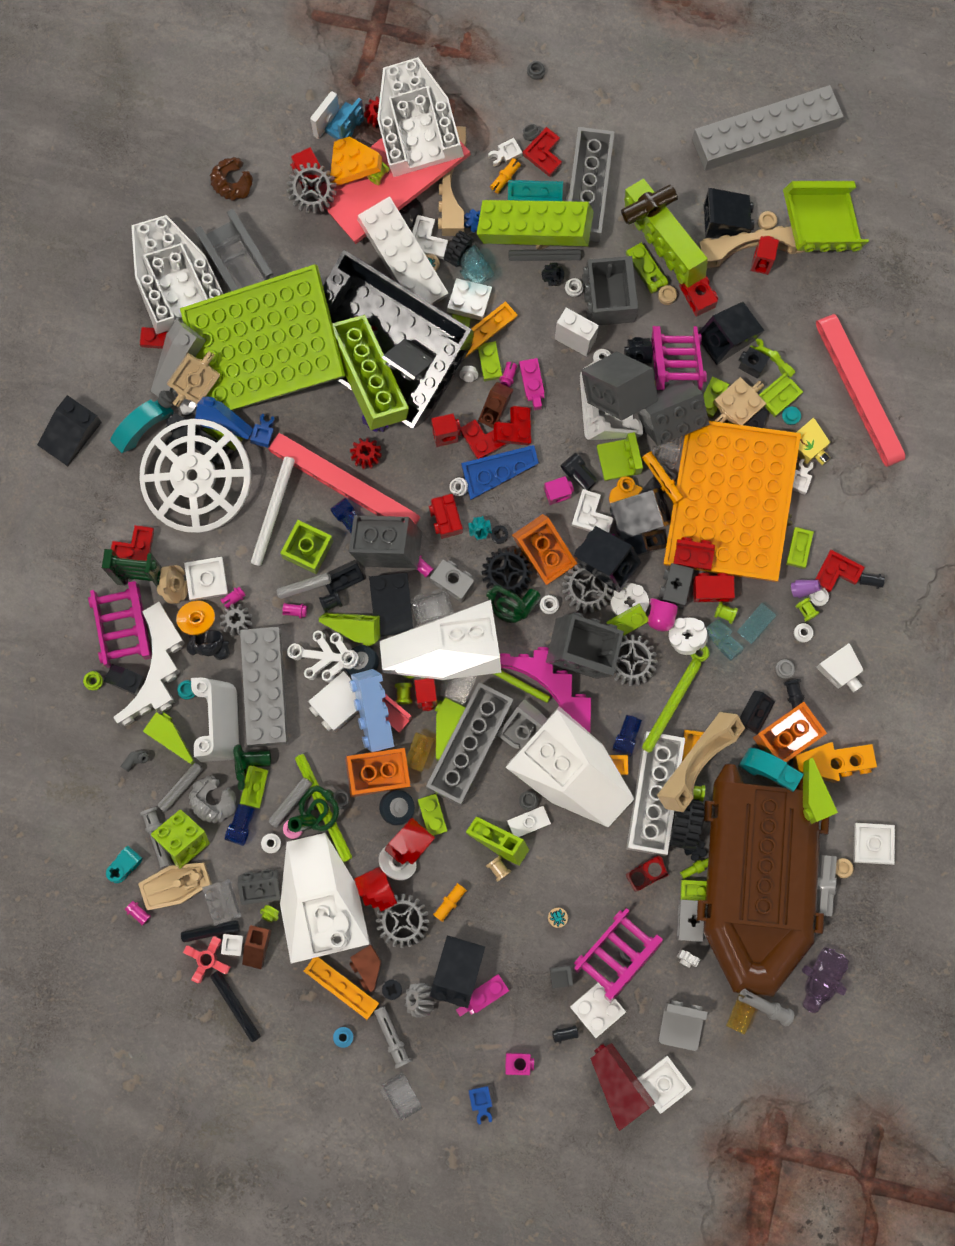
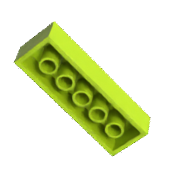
M644 178L625 189V207L637 202L639 197L646 192L654 193ZM666 206L661 208L657 215L653 217L645 216L634 222L636 228L645 234L647 242L649 244L652 243L655 247L657 255L663 257L666 261L668 269L674 271L680 284L684 283L688 288L704 277L706 278L708 258Z
M482 200L477 236L483 244L588 246L594 211L589 202Z
M361 315L332 323L344 373L370 430L406 420L409 408L390 367L385 364L386 360L382 358L384 354L366 316Z

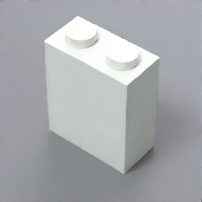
M565 308L557 322L554 339L587 357L596 342L599 325Z
M344 671L308 701L311 705L309 710L315 717L319 715L324 720L321 722L328 731L332 729L334 733L359 713L354 706L356 696L355 692H352L349 681L351 679Z

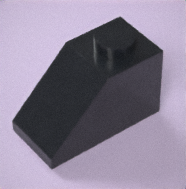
M663 529L640 533L624 539L625 542L632 545L637 556L662 550L667 546Z
M112 664L104 682L137 696L146 678L126 668Z

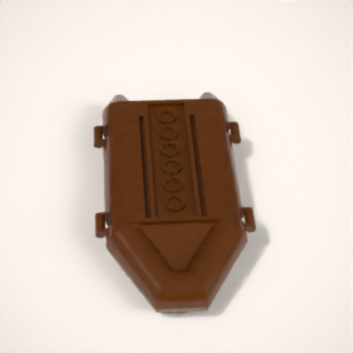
M725 764L714 781L713 800L705 801L704 821L711 822L705 901L698 900L696 920L704 921L703 932L733 992L740 993L743 989H746L755 995L773 997L814 944L815 933L823 934L824 914L816 913L820 834H829V817L821 820V830H819V821L811 824L805 818L803 813V776L794 792L787 788L744 784L737 766ZM712 806L715 807L714 818H712ZM705 905H708L707 918H705ZM814 916H816L815 930L813 929Z

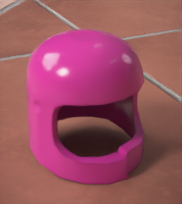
M650 598L649 626L657 631L671 630L675 624L678 606Z

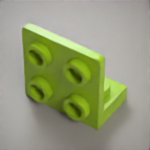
M635 432L628 433L624 440L597 445L604 481L642 473L643 465Z
M182 810L177 811L151 833L152 838L171 855L179 869L210 844L205 831Z

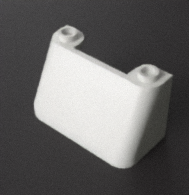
M601 359L595 360L594 362H592V363L589 364L588 366H590V365L596 363L597 361H599V360H601ZM581 372L580 387L586 439H623L627 437L628 433L635 432L636 438L643 435V424L639 419H633V415L621 421L587 403Z
M201 677L191 678L192 692L198 697H205L207 699L209 736H202L196 739L194 743V757L200 762L233 760V749L235 745L239 744L236 688L228 682Z

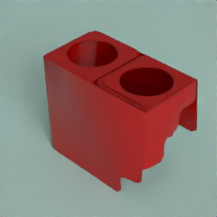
M411 818L384 850L401 864H405L407 861L410 864H414L435 837L416 820Z
M657 856L625 875L633 890L637 892L670 874L665 869L662 857ZM651 863H658L661 866L662 872L659 876L653 877L649 874L648 867ZM635 872H640L644 875L645 881L641 886H635L631 881V876Z
M381 867L354 878L359 896H362L365 906L371 904L372 908L379 907V910L382 912L397 904L392 887L388 881L389 879Z

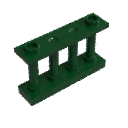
M104 549L102 569L117 585L125 586V580L128 581V579L152 581L156 587L159 585L162 567L152 554L148 553L147 561L119 558L112 549Z

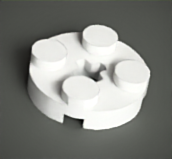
M626 583L620 593L614 590L610 606L615 615L618 616L632 608L624 603V601H627V598L635 601L632 607L640 603L646 613L649 606V598L642 586Z
M678 618L675 620L673 628L669 630L670 644L680 654H694L700 648H704L708 640L704 623L695 618ZM686 633H691L693 637L691 636L689 637V639H685L684 635Z

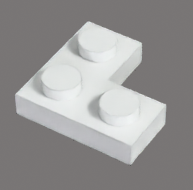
M417 215L412 234L425 255L434 254L438 259L444 260L448 240L431 236L435 219Z
M582 490L571 526L589 532L597 526L609 533L613 518L596 513L600 494Z

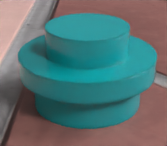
M790 406L784 409L782 419L788 425H795L800 421L801 413L796 407Z
M185 680L179 684L177 692L182 699L189 700L195 697V694L192 692L191 681Z

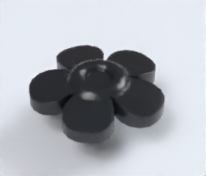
M699 840V844L694 851L684 849L685 855H691L692 861H698L699 856L705 857L707 851L702 849L705 846L704 841Z

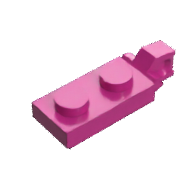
M538 358L519 361L525 396L528 401L533 402L534 411L542 409L541 399L545 398Z
M499 974L473 990L468 1008L459 1007L456 1009V1012L460 1017L468 1011L473 1015L509 992Z

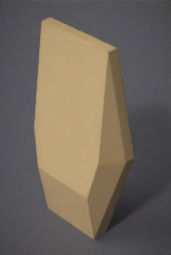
M205 863L185 864L181 869L176 865L168 866L138 883L146 910L148 911L182 904L210 886L211 880Z

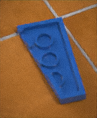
M534 445L461 463L464 478L468 483L470 500L537 465L539 462Z

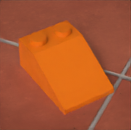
M544 514L512 534L523 554L529 558L528 561L532 564L545 585H548L577 565V562L549 517Z
M802 702L754 736L753 739L762 751L788 762L826 735L827 732L805 702Z
M405 748L351 755L345 758L351 797L411 787Z

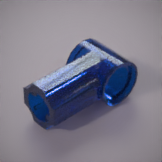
M344 498L330 508L335 518L342 522L351 534L354 515H358L355 513L351 503Z
M626 715L612 750L631 757L642 720Z
M238 804L233 821L229 824L224 839L226 841L241 846L245 845L249 834L248 828L255 809Z

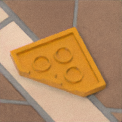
M350 136L334 141L330 176H334V180L330 183H336V186L381 172V155Z

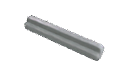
M328 573L302 580L278 588L276 590L277 595L280 599L327 585L331 583V577Z
M194 763L159 802L158 807L166 812L203 771V768L199 764Z
M302 778L268 822L273 827H278L312 786V783L307 778Z

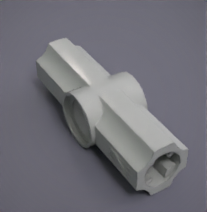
M820 855L816 913L832 916L834 895H836L837 878H835L837 857Z

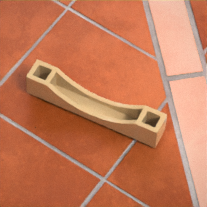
M456 126L459 139L466 147V127ZM454 168L442 177L443 184H439V195H442V201H439V212H442V218H438V229H442V236H455L459 231L464 232V211L458 205L451 189Z
M778 226L772 230L760 229L754 233L742 232L736 236L724 235L718 239L706 238L700 241L698 245L708 258L707 268L719 267L732 254L742 249L756 247L761 236H772L774 239H778L777 249L789 254L805 252L797 251L791 226Z
M718 713L657 794L665 809L679 812L685 811L694 798V784L702 768L719 751L736 742L744 731L745 727L737 714Z

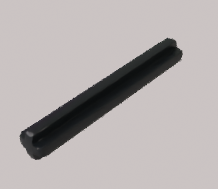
M214 972L210 978L250 1041L255 1042L261 1037L260 1033L221 972Z

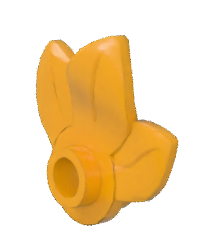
M621 477L617 482V486L610 491L609 503L637 495L643 488L635 485L631 477ZM623 483L628 484L629 488L625 489Z

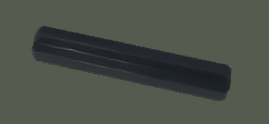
M235 920L181 932L182 942H189L240 930L239 922Z

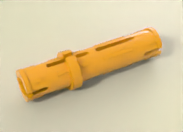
M650 451L645 454L642 460H644L662 486V491L667 493L673 504L681 501L684 497L674 485L675 481L670 479L653 455V452Z

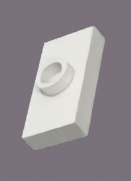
M544 806L507 820L512 834L517 837L524 836L551 824Z

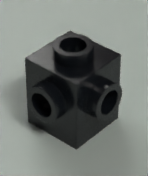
M635 337L628 339L627 347H624V355L643 364L652 363V344L650 338Z

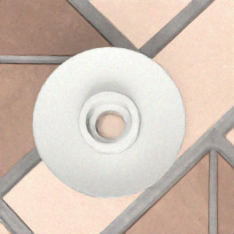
M385 847L380 852L379 865L388 877L395 880H406L415 873L416 861L414 864H410L408 861L405 864H401L384 850Z

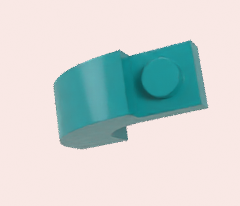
M151 399L137 407L119 424L110 441L121 453H125L136 447L142 435L150 427L173 415L174 411L171 408L162 407L158 400L153 402Z
M749 748L738 767L753 776L756 774L765 776L794 792L804 775L787 765V762L756 748Z

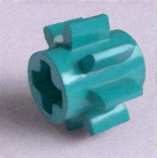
M483 516L473 517L472 523H468L470 536H475L476 540L487 539L488 533H492L490 520L486 521Z

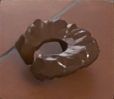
M225 158L213 167L210 174L211 185L216 194H220L225 199H230L231 201H234L236 198H246L250 193L253 182L249 171H242L243 175L236 183H229L226 180L229 172L239 171L244 163L240 158Z

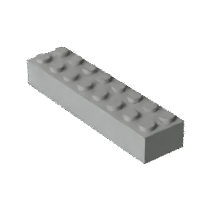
M829 85L696 128L692 140L706 171L840 126L844 116Z

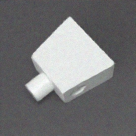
M849 643L816 666L838 689L847 684L854 693L862 687L856 676L863 672V668Z

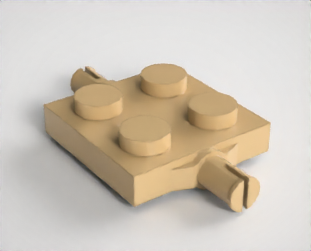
M208 351L203 360L194 357L190 353H187L167 382V385L178 393V396L172 402L175 406L180 407L184 399L192 400L197 404L210 391L220 376V373L209 365L215 356L213 353Z
M741 377L714 400L713 403L721 412V415L715 419V422L724 423L728 420L736 425H744L766 405V402L757 393L764 387V384L758 381L751 387Z

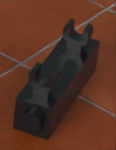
M174 413V415L168 418L166 427L188 419L178 413ZM188 425L171 430L172 435L165 444L169 445L174 440L187 436ZM196 425V436L206 437L216 443L219 441ZM195 441V449L204 455L212 448L208 444ZM225 445L222 449L230 460L235 451ZM217 453L211 459L214 467L216 464L225 467L221 456Z

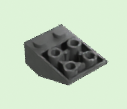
M403 339L382 357L386 360L385 364L388 367L402 371L401 375L410 381L411 379L414 381L422 380L435 359L432 355L407 339Z

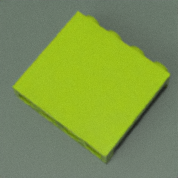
M792 181L783 189L797 251L812 252L820 250L821 252H827L829 250H836V252L851 250L856 252L869 242L868 239L860 238L850 193L856 188L855 181Z

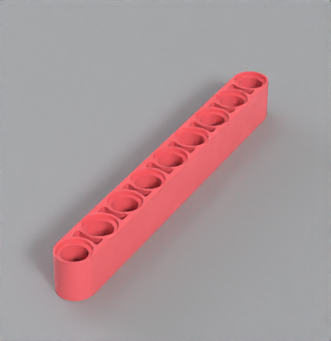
M832 314L817 320L816 327L883 464L889 467L905 460L904 450L838 317Z
M278 433L268 448L272 454L284 460V457L293 458L295 460L294 467L377 516L409 517L415 524L420 520V516L283 434Z

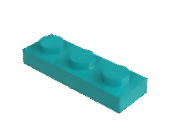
M508 180V200L562 201L563 181Z

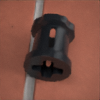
M333 591V594L324 598L319 597L325 613L334 607L343 606L337 591Z

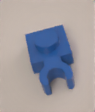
M262 413L260 416L261 425L255 424L250 443L269 448L274 428H270L274 425V416L271 417L270 421H265V414Z
M488 1086L468 1090L472 1111H479L477 1123L481 1124L480 1118L483 1115H486L489 1122H492V1116L487 1111V1108L492 1107Z

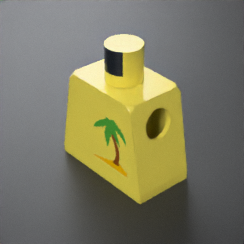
M812 418L796 432L801 433L797 457L804 459V462L807 464L816 458L823 466L830 460V457L824 451L830 444V441L816 420Z

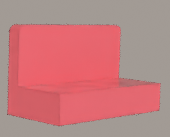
M386 695V697L382 698L389 713L386 721H389L391 727L400 734L412 720V716Z

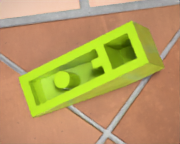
M324 613L319 617L320 623L354 642L370 646L380 639V616Z
M446 697L443 702L439 701L435 709L437 712V761H439L465 710V707Z
M156 712L143 732L193 765L195 761L177 727L171 722L173 718L164 712L162 715Z
M810 758L804 761L803 813L805 818L813 824L838 813L814 759Z
M475 817L466 831V834L502 858L520 866L529 852V848L523 839L481 818Z

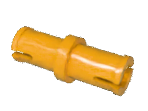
M512 158L504 170H500L499 176L490 185L492 191L497 186L494 192L499 194L508 180H512V176L521 167L519 162L512 167L517 161L516 159Z
M457 883L449 895L443 898V903L433 915L443 922L451 910L457 907V902L467 890Z

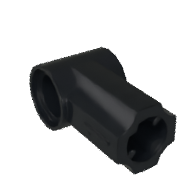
M574 453L560 465L565 474L570 478L573 477L584 490H590L598 482V479L589 471L585 462L577 453Z

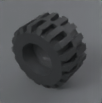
M692 800L684 812L674 811L670 846L693 851L699 844L705 809L703 802Z

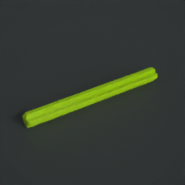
M692 659L646 738L642 746L644 751L652 752L701 667L699 660Z
M301 754L295 757L303 778H307L312 783L311 787L319 786L305 755ZM316 791L312 794L314 800L323 799L326 801L321 793ZM317 803L316 806L320 814H322L324 806L321 803ZM330 808L328 814L323 818L325 825L328 824L333 816ZM335 822L328 831L342 861L346 862L352 859V855Z

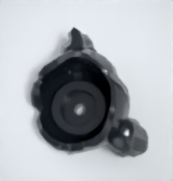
M208 630L203 634L189 636L187 652L190 655L214 656L217 660H225L229 657L228 645L230 643L223 640L221 632Z

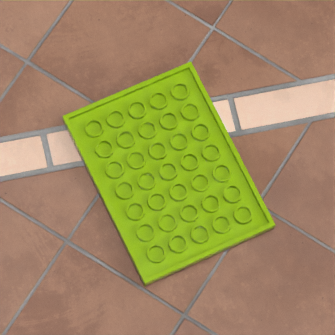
M316 264L180 308L183 323L206 340L196 358L203 360L208 351L215 355L209 365L219 372L220 376L205 397L215 398L216 401L222 402L232 411L345 377L318 265Z

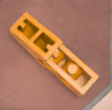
M830 742L792 758L794 769L803 773V762L813 758L822 779L832 783L840 781L839 774L841 777L853 776L852 772L860 771V775L872 773L871 769L877 767L873 744L834 750L833 742ZM851 757H855L857 759V766L851 765ZM831 760H836L839 763L838 769L832 768Z

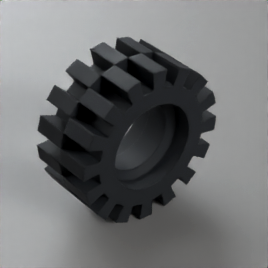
M462 231L457 232L446 249L444 260L455 267H459L470 252L469 250L474 239Z

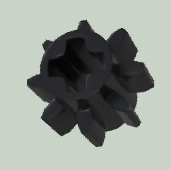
M557 262L545 265L541 274L544 282H548L549 286L561 284V281L564 279L562 266H558Z

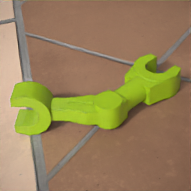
M756 339L758 347L750 346L770 357V360L776 363L782 375L784 373L789 377L794 375L795 370L781 359L777 351L766 348L761 339Z

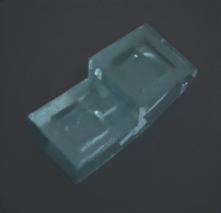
M761 603L737 632L752 644L775 618L776 614Z
M719 619L706 628L714 644L730 661L742 653L744 647L730 636L732 630Z

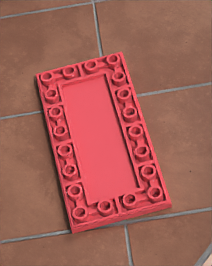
M381 138L369 148L377 151L382 157V162L389 167L383 139ZM460 141L464 157L393 177L390 169L389 173H385L380 180V185H376L367 177H363L336 186L333 189L336 191V195H330L334 198V201H328L330 207L322 206L350 239L357 244L367 236L357 221L359 214L389 196L398 211L469 157L471 153ZM325 182L319 187L323 197L327 191Z

